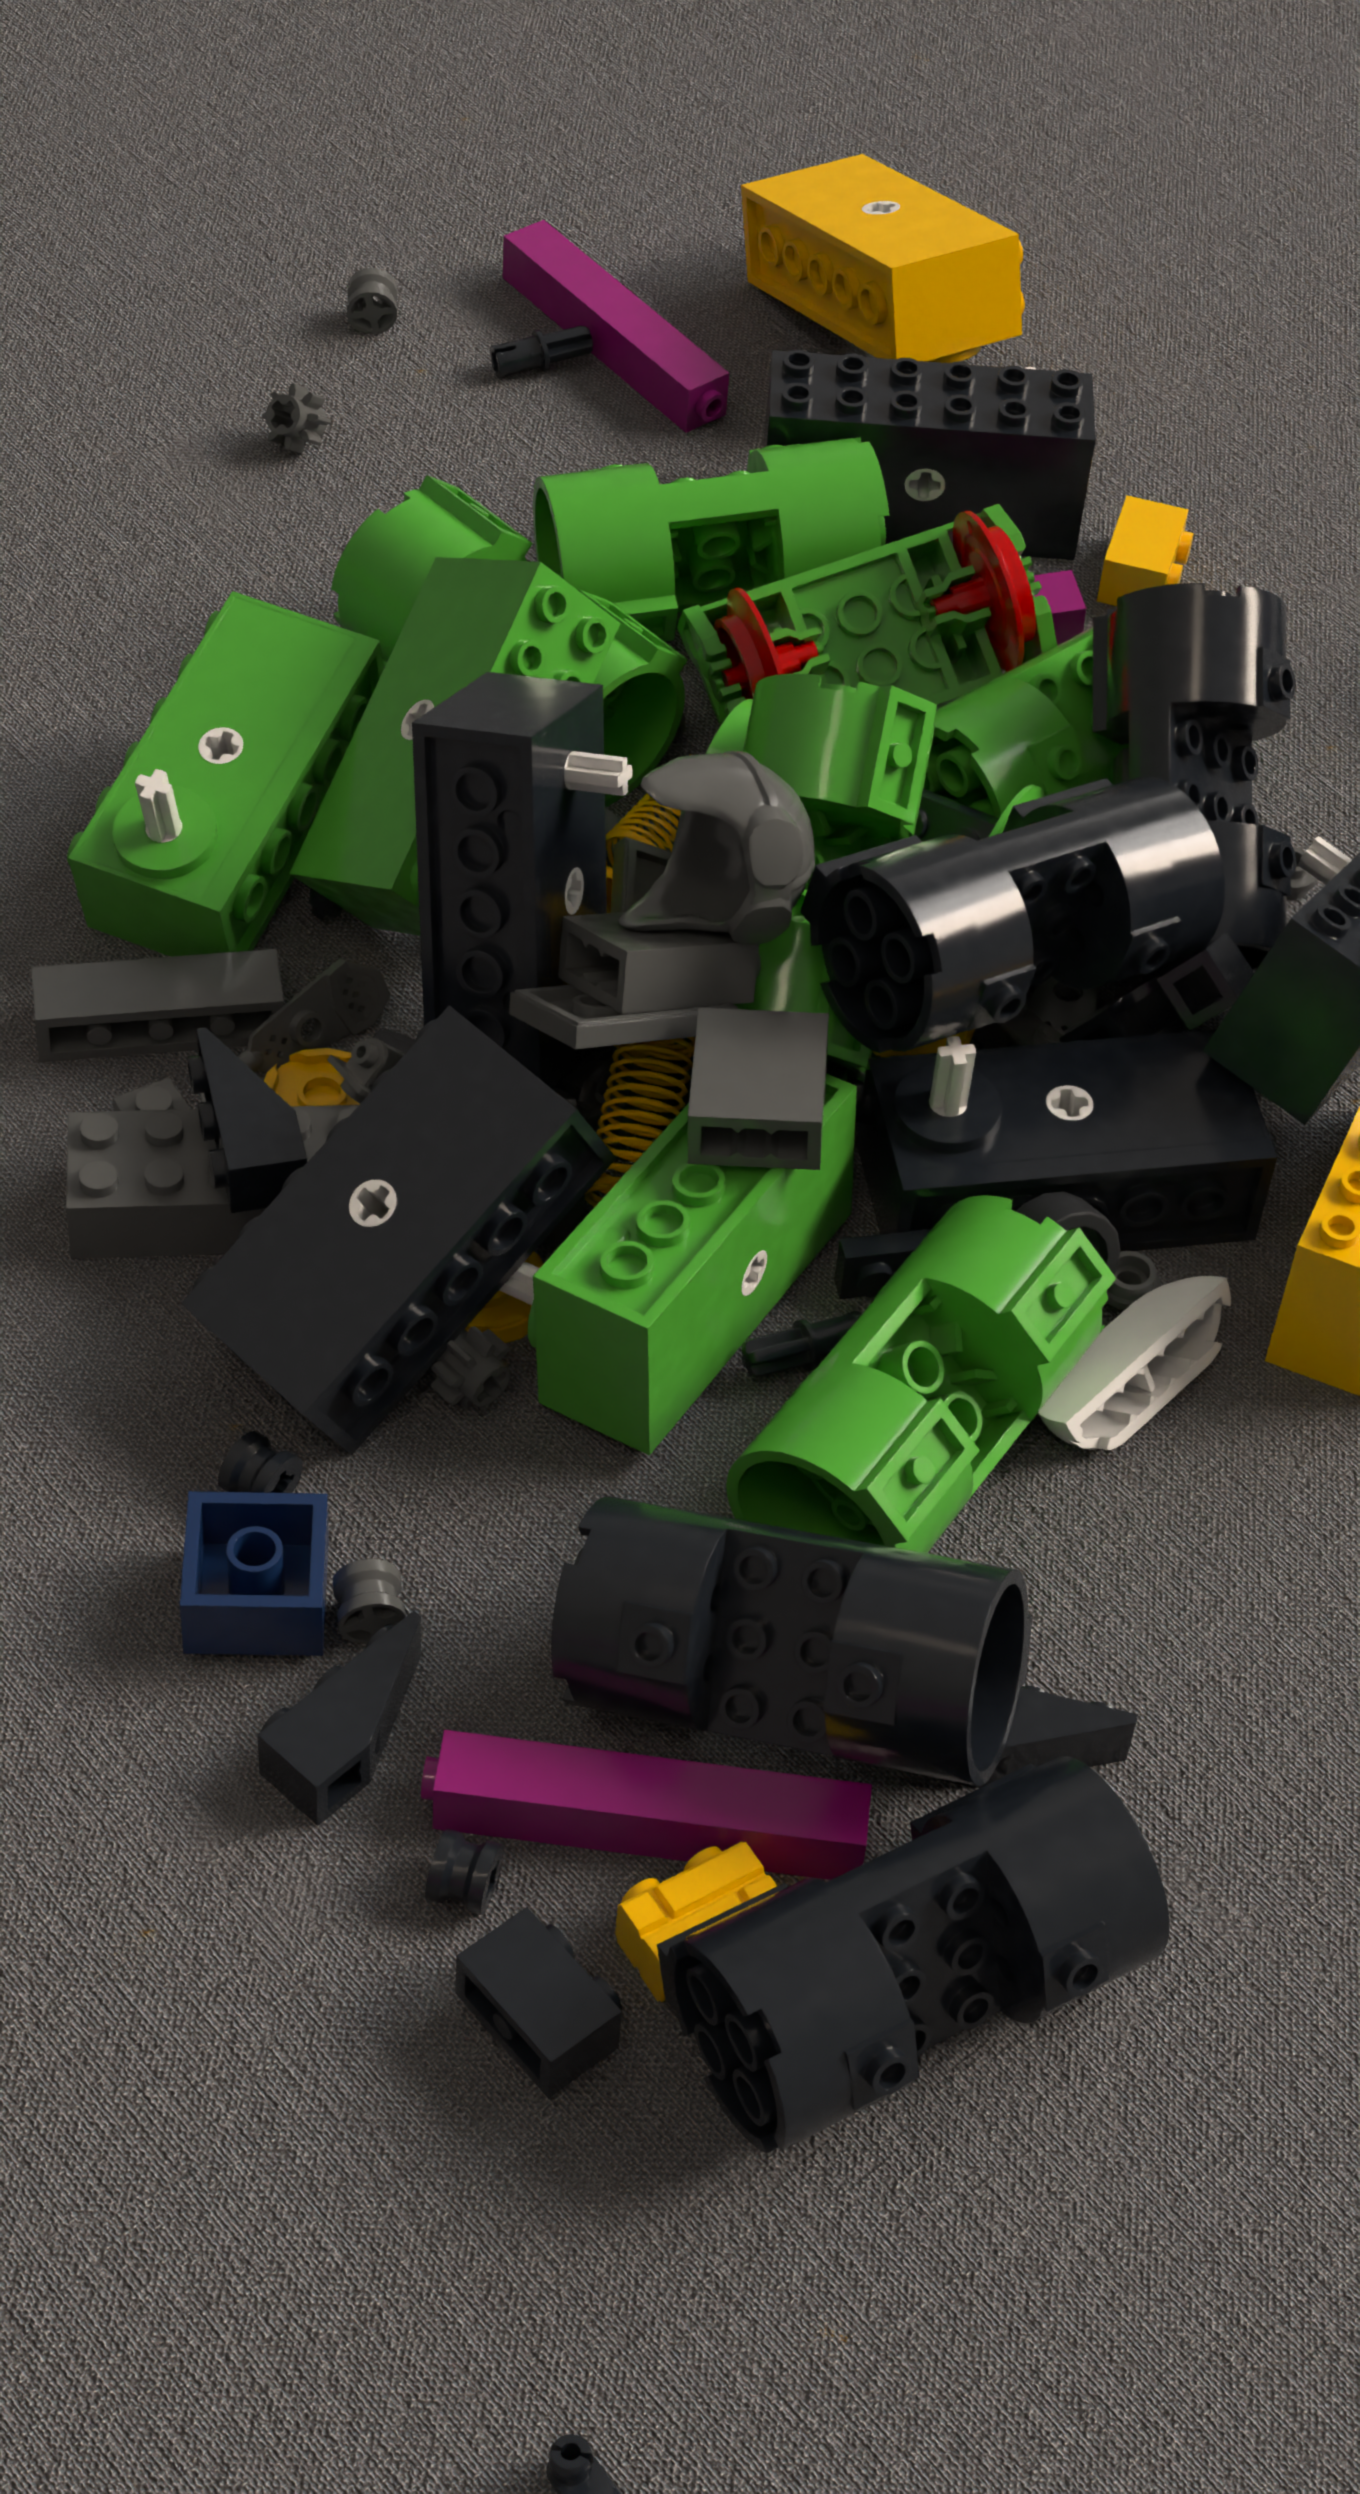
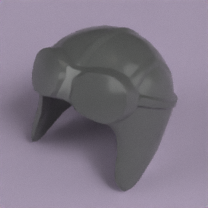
M743 751L682 756L646 774L642 778L641 786L649 796L660 805L682 811L671 857L668 859L664 873L641 899L619 916L618 923L627 930L640 932L688 930L729 933L733 941L749 945L768 943L785 932L790 926L792 909L804 892L815 866L814 837L810 818L795 790L774 771L760 764L752 755Z

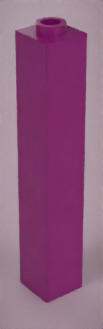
M541 220L503 236L502 278L563 330L577 326L588 327L593 340V351L591 353L685 433L726 415L730 373L549 223Z
M444 1730L439 1757L426 1756L421 1784V1799L433 1800L432 1829L446 1830L448 1828L461 1833L687 1862L698 1852L706 1848L716 1846L721 1851H724L740 1842H746L763 1865L765 1872L832 1880L863 1865L867 1846L872 1784L452 1730Z

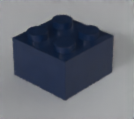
M188 1491L180 1595L183 1654L323 1656L329 1545L328 1494Z

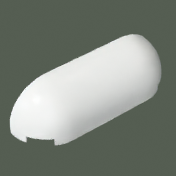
M1197 1276L1177 1280L1158 1287L1133 1302L1103 1329L1038 1412L1048 1429L1063 1441L1088 1450H1112L1126 1442L1208 1367L1219 1353L1222 1344L1214 1342L1220 1324L1222 1305L1231 1306V1295L1227 1278Z

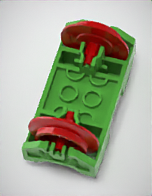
M1000 504L984 508L978 514L971 511L961 512L956 516L954 522L746 592L741 588H734L729 591L725 599L701 607L696 605L682 610L677 624L686 652L700 673L719 727L738 704L744 700L753 699L757 682L769 676L781 674L821 675V684H840L857 688L858 681L879 687L892 685L937 704V709L1003 675L1001 669L1008 672L1057 646L1052 612L1048 601L1043 595L1034 596L1039 593L1042 587L1039 581L1034 582V574L1028 570L1032 566L1030 556L1021 559V554L1026 547L1022 534Z

